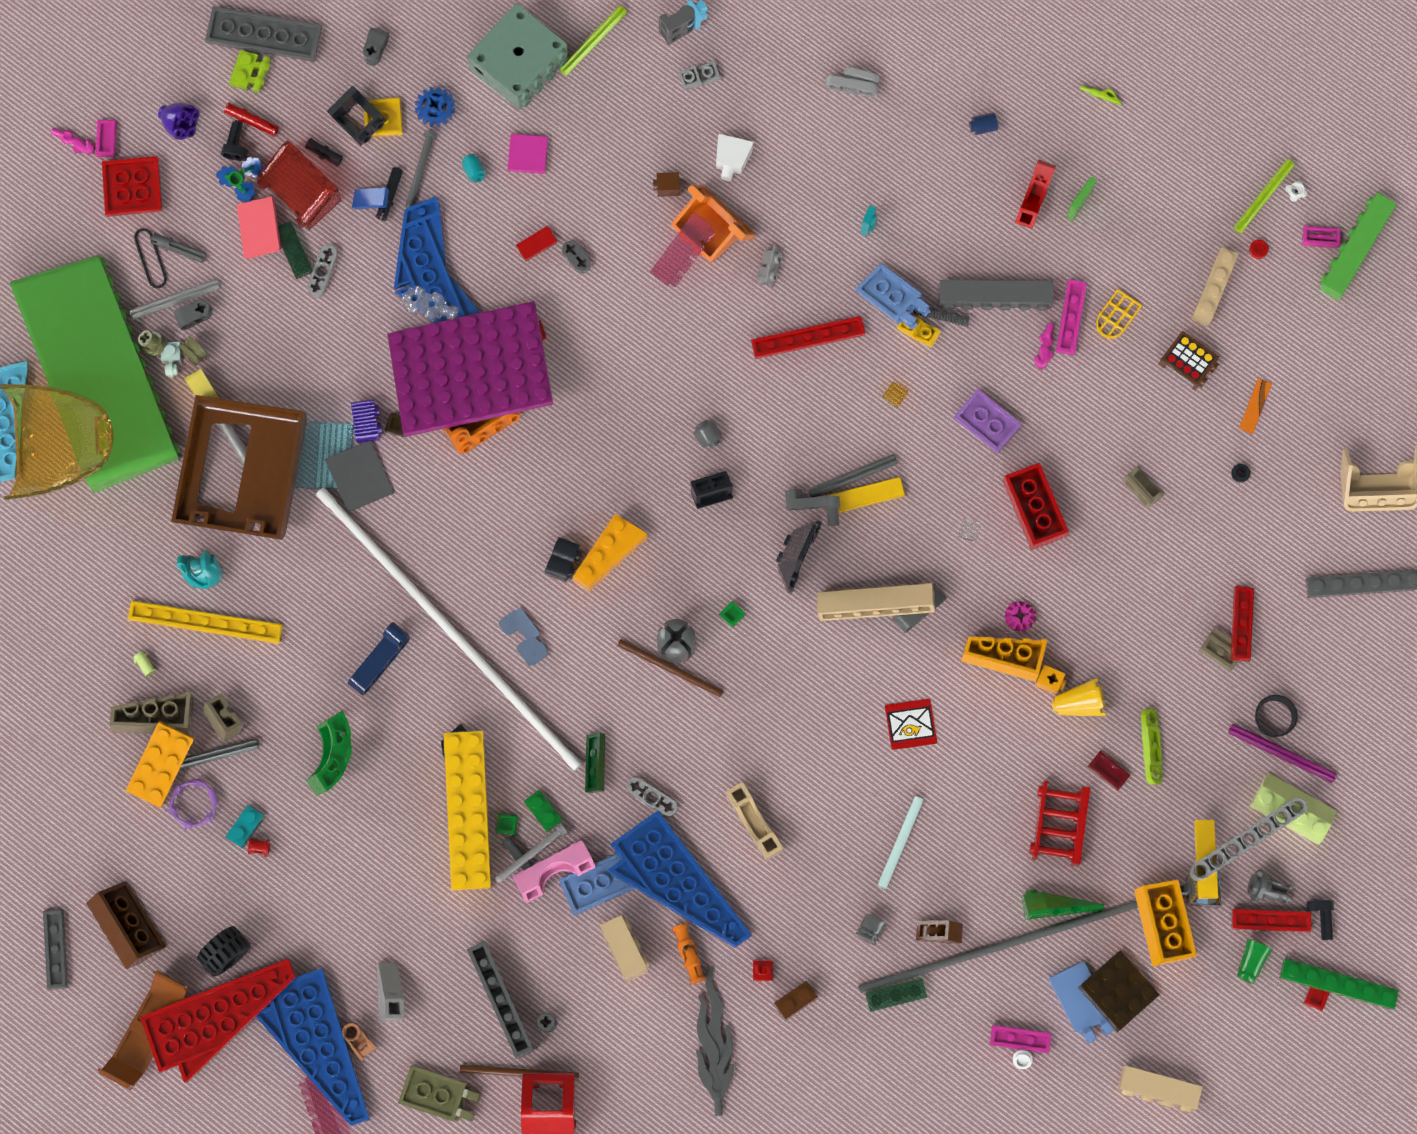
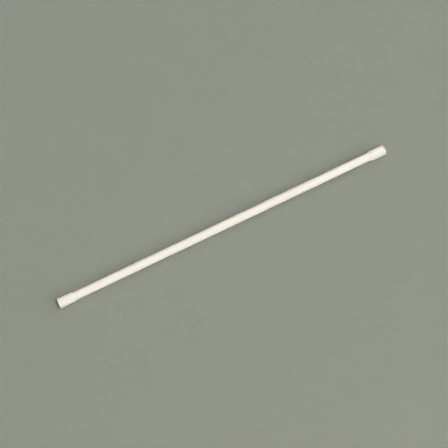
M324 487L316 493V496L333 511L562 756L563 760L576 771L583 763L554 735L336 502L335 498Z

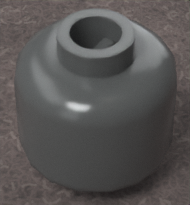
M706 419L694 427L696 429L694 436L703 448L707 446L713 448L720 443L718 439L722 436V433L714 421L708 422Z

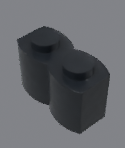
M558 537L547 563L545 575L566 583L568 578L572 579L575 572L573 565L575 561L579 562L582 555L580 545Z

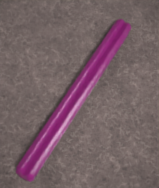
M1232 724L1229 728L1228 733L1330 783H1333L1337 776L1335 772L1242 727Z

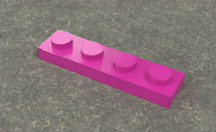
M1068 279L1056 353L1073 356L1075 354L1087 282Z

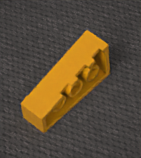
M615 514L574 574V582L591 591L614 568L619 566L627 556L631 555L638 546L648 539L647 533Z
M968 636L961 662L1036 682L1048 639L1031 640L1023 638V640Z

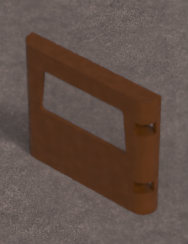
M195 395L171 522L282 540L287 530L306 431V412ZM213 424L251 426L234 512L198 503ZM199 515L204 516V522H198ZM255 524L261 525L260 531H254Z

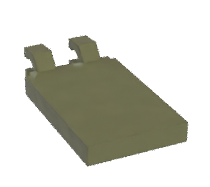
M411 1065L398 1104L453 1122L455 1120L458 1121L459 1118L472 1122L475 1114L463 1110L466 1099L479 1103L481 1095L469 1091L470 1087L467 1086V1083Z

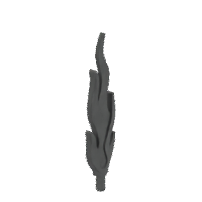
M712 966L707 973L705 982L711 1003V1019L709 1024H707L705 1019L706 1002L700 994L698 997L701 1005L697 1020V1034L707 1054L710 1065L709 1070L705 1067L704 1058L699 1049L696 1050V1054L698 1057V1074L702 1084L710 1093L712 1100H714L715 1116H723L722 1100L734 1074V1064H731L727 1073L724 1074L725 1067L732 1053L733 1041L729 1025L725 1027L727 1039L725 1044L721 1036L720 1024L723 1005L712 984L714 970Z

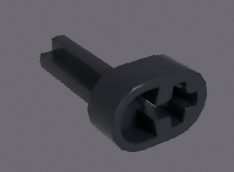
M238 120L232 121L227 143L223 144L221 156L230 160L246 161L248 149L238 145L243 123Z
M1334 900L1306 901L1307 911H1320L1321 940H1333L1331 911L1334 910Z

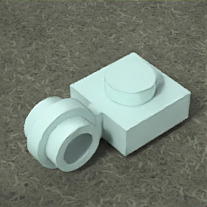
M167 342L164 350L161 352V362L169 363L165 365V374L170 376V378L178 375V367L174 362H181V350L178 348L180 342Z

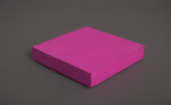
M511 134L507 170L545 174L548 136Z

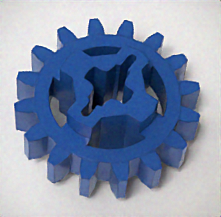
M430 87L429 92L425 89L423 90V96L418 94L420 101H415V106H417L415 112L419 113L417 115L418 119H423L424 125L429 122L430 127H433L434 123L440 127L441 122L445 125L447 124V118L452 120L450 113H455V108H453L455 102L451 101L453 99L452 95H447L446 89L441 92L440 87H437L436 90ZM446 105H447V110H446V112L444 113V112H443V109L446 108Z

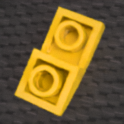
M914 315L912 316L916 318L915 322L918 325L913 330L906 326L904 322L898 324V330L932 348L941 333L938 328L924 323L921 318Z

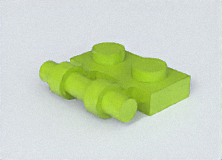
M240 50L229 85L248 91L251 84L254 85L252 91L259 93L265 83V74L270 68V58L264 56L262 62H258V54ZM254 70H259L257 77H252Z

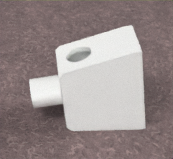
M722 134L718 135L716 168L722 170L721 179L731 181L733 173L742 174L752 153L753 142Z

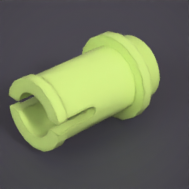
M141 651L133 657L134 663L138 664L145 677L150 676L156 669L147 658L148 654Z

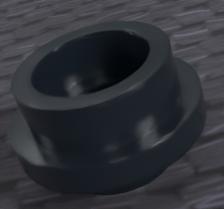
M1237 464L1232 468L1231 476L1236 482H1246L1250 477V469L1245 464ZM1242 471L1244 476H1238L1237 472Z

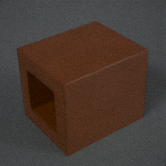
M679 172L656 173L657 179H653V191H657V197L680 196Z

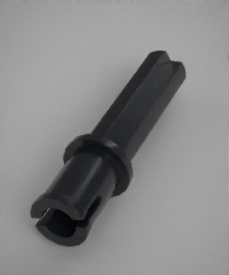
M398 167L392 168L386 188L389 189L387 207L378 208L375 215L377 219H380L383 213L381 221H387L390 208L394 205L393 199L403 170Z

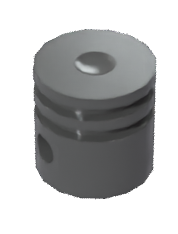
M866 914L860 925L861 928H858L859 932H856L855 935L863 941L876 946V941L879 940L878 937L882 935L887 924L873 915Z

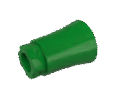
M1247 939L1242 960L1238 967L1237 978L1254 984L1256 977H1259L1261 969L1273 949L1259 942Z

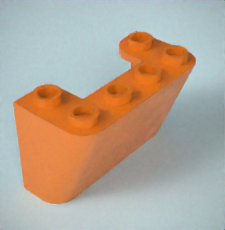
M521 412L444 428L442 430L456 451L460 454H465L480 443H484L494 434L501 432L505 427L517 422Z

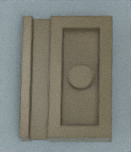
M1214 627L1199 649V652L1231 672L1238 663L1237 660H1230L1231 638Z

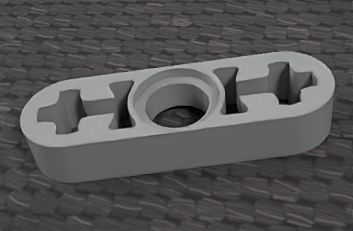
M833 75L826 76L824 85L829 90L866 97H877L879 86L872 82Z
M325 245L321 248L307 289L314 298L324 295L334 269L338 254L336 248L332 245ZM330 250L333 256H329L327 264L325 262L326 255L324 253H328ZM326 267L328 272L326 275L320 276L317 273L318 269ZM318 279L320 280L319 287L321 290L314 292L312 287H316Z
M632 778L628 781L627 791L630 795L655 811H659L665 817H672L676 814L677 804L673 799L640 778ZM632 783H640L639 787L642 790H644L645 787L648 788L644 792L643 797H640L642 792H640L639 790L632 791ZM650 792L656 793L658 796L657 801L653 803L647 801V794ZM661 797L664 798L662 801L664 804H672L673 811L665 812V807L661 804L659 808L656 807L660 803Z

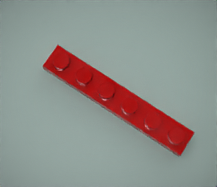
M858 316L751 339L754 358L759 359L865 336L866 333L862 317Z

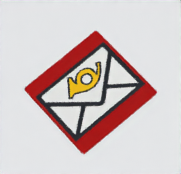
M930 699L885 705L892 750L937 744Z

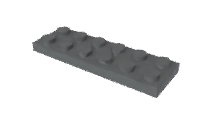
M213 6L205 42L315 62L322 25Z

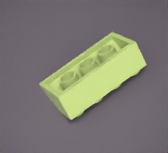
M1268 772L1250 807L1268 816L1294 798L1304 799L1307 803L1306 812L1285 827L1317 845L1320 844L1332 825L1337 811ZM1293 803V810L1301 812V806ZM1282 814L1276 815L1278 822H1285V817Z

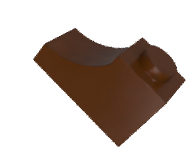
M950 920L917 921L916 940L945 944L962 943L963 924Z

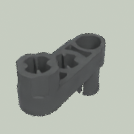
M801 489L785 491L786 510L827 509V526L840 525L838 508H840L839 496L803 498Z

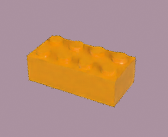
M1179 880L1145 885L1135 889L1134 893L1152 967L1197 957Z

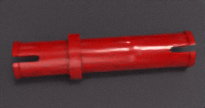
M230 102L225 106L224 113L238 119L239 122L247 123L275 137L279 130L278 125L248 112V109H241Z

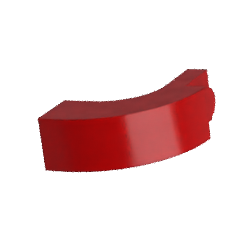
M1038 159L1015 220L1016 224L1033 229L1056 165Z

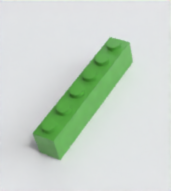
M1378 192L1374 198L1370 196L1365 205L1368 209L1365 213L1361 212L1356 222L1359 224L1356 228H1351L1347 235L1350 239L1347 243H1342L1338 250L1341 254L1338 259L1333 258L1329 265L1332 269L1329 274L1324 273L1320 280L1322 286L1319 290L1338 301L1340 300L1397 203Z

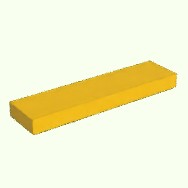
M898 477L827 496H839L840 508H838V513L905 497L901 479Z
M1194 820L1196 862L1216 850L1214 820ZM1212 856V863L1214 865H1217L1216 856ZM1196 867V874L1204 876V869ZM1217 871L1206 879L1197 881L1198 899H1218Z

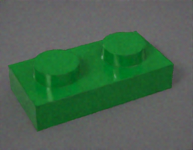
M540 790L524 800L526 806L547 833L563 822Z

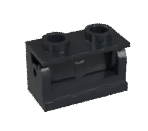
M727 471L690 481L691 496L697 509L733 499V485Z

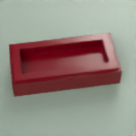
M1101 751L1087 766L1117 791L1130 776L1128 772Z

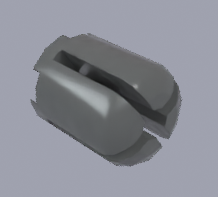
M668 620L664 623V628L660 627L658 630V653L668 663H684L691 658L696 644L694 629L691 626L688 628V623L684 620Z

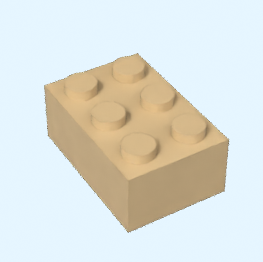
M622 915L601 924L602 934L626 983L648 973V960L645 954L640 955L638 951L641 949L636 936L632 937L630 934L632 928L628 919H623Z

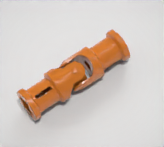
M684 923L673 927L672 932L676 934L678 940L677 947L684 961V968L688 971L689 983L692 985L702 982L707 978L703 976L700 967L701 960L698 957L694 939H691L688 930L689 924ZM687 946L692 947V948H688L687 950L683 951V947H687Z

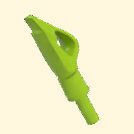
M1083 85L1080 87L1081 90L1091 93V96L1099 97L1120 106L1122 105L1111 89L1101 91L1094 87L1093 89Z

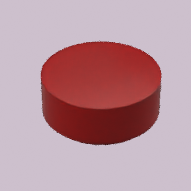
M1260 239L1253 241L1249 247V253L1255 259L1264 258L1269 251L1268 244Z

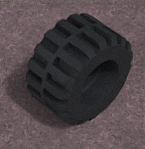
M231 926L215 935L200 950L197 960L212 977L219 976L245 955L250 947V943L235 926Z

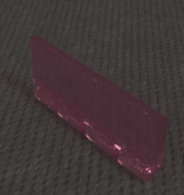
M694 212L650 273L666 286L670 283L673 287H676L683 277L678 271L680 270L685 274L694 262L689 256L697 258L705 248L701 240L708 243L715 234L710 229L712 225Z
M308 1077L305 1078L306 1082L298 1084L303 1098L311 1096V1099L304 1101L309 1117L316 1114L318 1118L310 1120L315 1134H349L344 1118Z

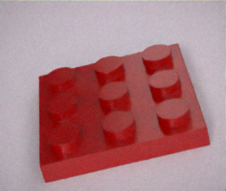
M158 156L102 161L106 217L162 212Z

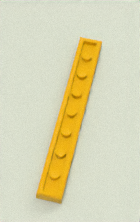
M131 601L127 618L129 621L280 644L283 624Z

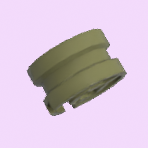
M188 336L185 339L186 342L184 344L181 343L178 348L183 350V354L193 364L198 365L200 359L205 358L207 353L193 338Z

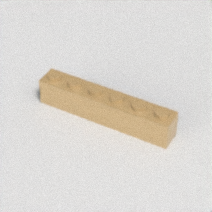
M921 582L918 585L900 584L899 586L892 587L882 585L879 588L862 587L854 590L850 588H844L841 591L824 590L817 592V612L820 621L935 612L934 589L932 583Z

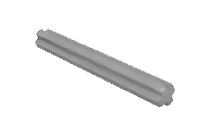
M213 279L130 309L129 313L131 318L135 320L219 290L220 285L217 279Z

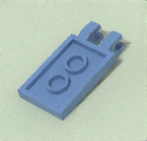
M882 263L856 288V292L896 323L899 322L901 324L904 322L912 330L918 325L915 322L916 318L910 314L915 308L925 317L930 313L929 305L923 301L922 294Z
M1083 961L1050 977L1048 980L1074 1031L1082 1032L1087 1044L1096 1040L1090 1029L1091 1027L1099 1024L1105 1036L1114 1030L1078 989L1091 976Z

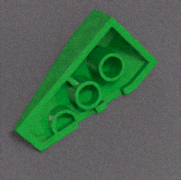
M1037 890L1025 891L1026 894H1023L1021 897L1025 920L1102 911L1104 909V904L1045 892L1038 893Z

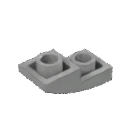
M715 61L699 67L692 66L678 72L684 90L721 80Z

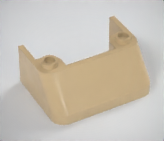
M1415 445L1413 461L1402 462L1397 468V474L1360 475L1358 465L1351 462L1347 448H1343L1340 475L1342 500L1347 511L1412 510L1417 507V445Z

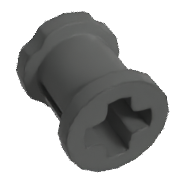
M543 1013L538 1017L537 1025L542 1031L549 1033L555 1030L557 1021L551 1014ZM546 1018L552 1022L548 1024L547 1028L542 1024V1022L546 1021Z

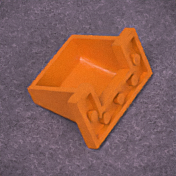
M703 184L691 185L687 191L694 197L670 224L680 234V238L685 243H690L694 247L693 250L699 256L703 255L710 263L721 256L737 239L741 241L752 240L757 235Z

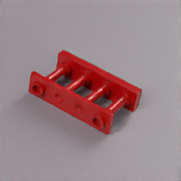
M1044 780L1042 785L1038 786L1037 797H1040L1035 839L1034 843H1030L1029 854H1032V860L1038 858V853L1065 857L1071 860L1070 866L1078 867L1081 863L1090 787H1082L1080 791L1074 793L1048 789V781ZM1046 796L1075 800L1076 803H1079L1078 811L1071 812L1045 808ZM1043 815L1072 819L1073 822H1076L1075 830L1068 831L1042 827ZM1043 834L1068 838L1070 841H1074L1073 849L1064 850L1039 846L1040 836Z

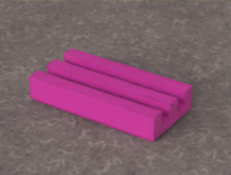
M1303 226L1302 246L1340 248L1341 229ZM1307 232L1337 234V236L1307 234ZM1307 239L1328 240V241H1336V242L1315 241V240H1307Z

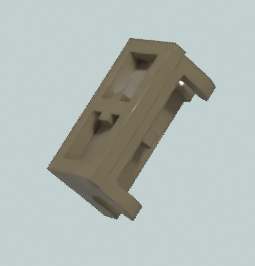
M1139 466L1134 468L1123 479V482L1147 509L1164 496L1163 492L1157 489L1141 471Z

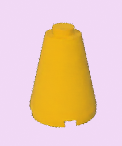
M1099 678L1092 679L1055 696V700L1052 701L1053 711L1057 712L1058 715L1106 716V712H1102V708L1106 707L1102 687L1097 686L1096 683L1100 681Z

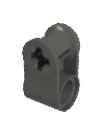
M370 28L363 48L364 60L368 65L374 66L380 62L389 40V32Z
M197 300L176 309L173 313L180 330H187L196 324L210 319L212 309L206 301Z

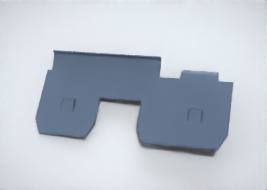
M521 607L500 620L499 626L506 635H511L520 630L526 640L521 642L516 649L528 666L535 665L548 656L546 652L549 649L543 641L538 642L536 637L540 633Z

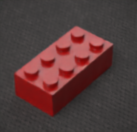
M1040 463L1004 476L1002 482L1031 550L1067 537L1069 533Z

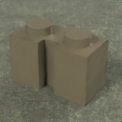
M221 693L206 701L202 712L222 742H225L240 734L242 723L235 712L231 714L228 712L230 705Z

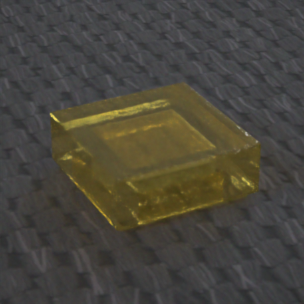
M893 381L882 395V398L898 408L908 395V391Z

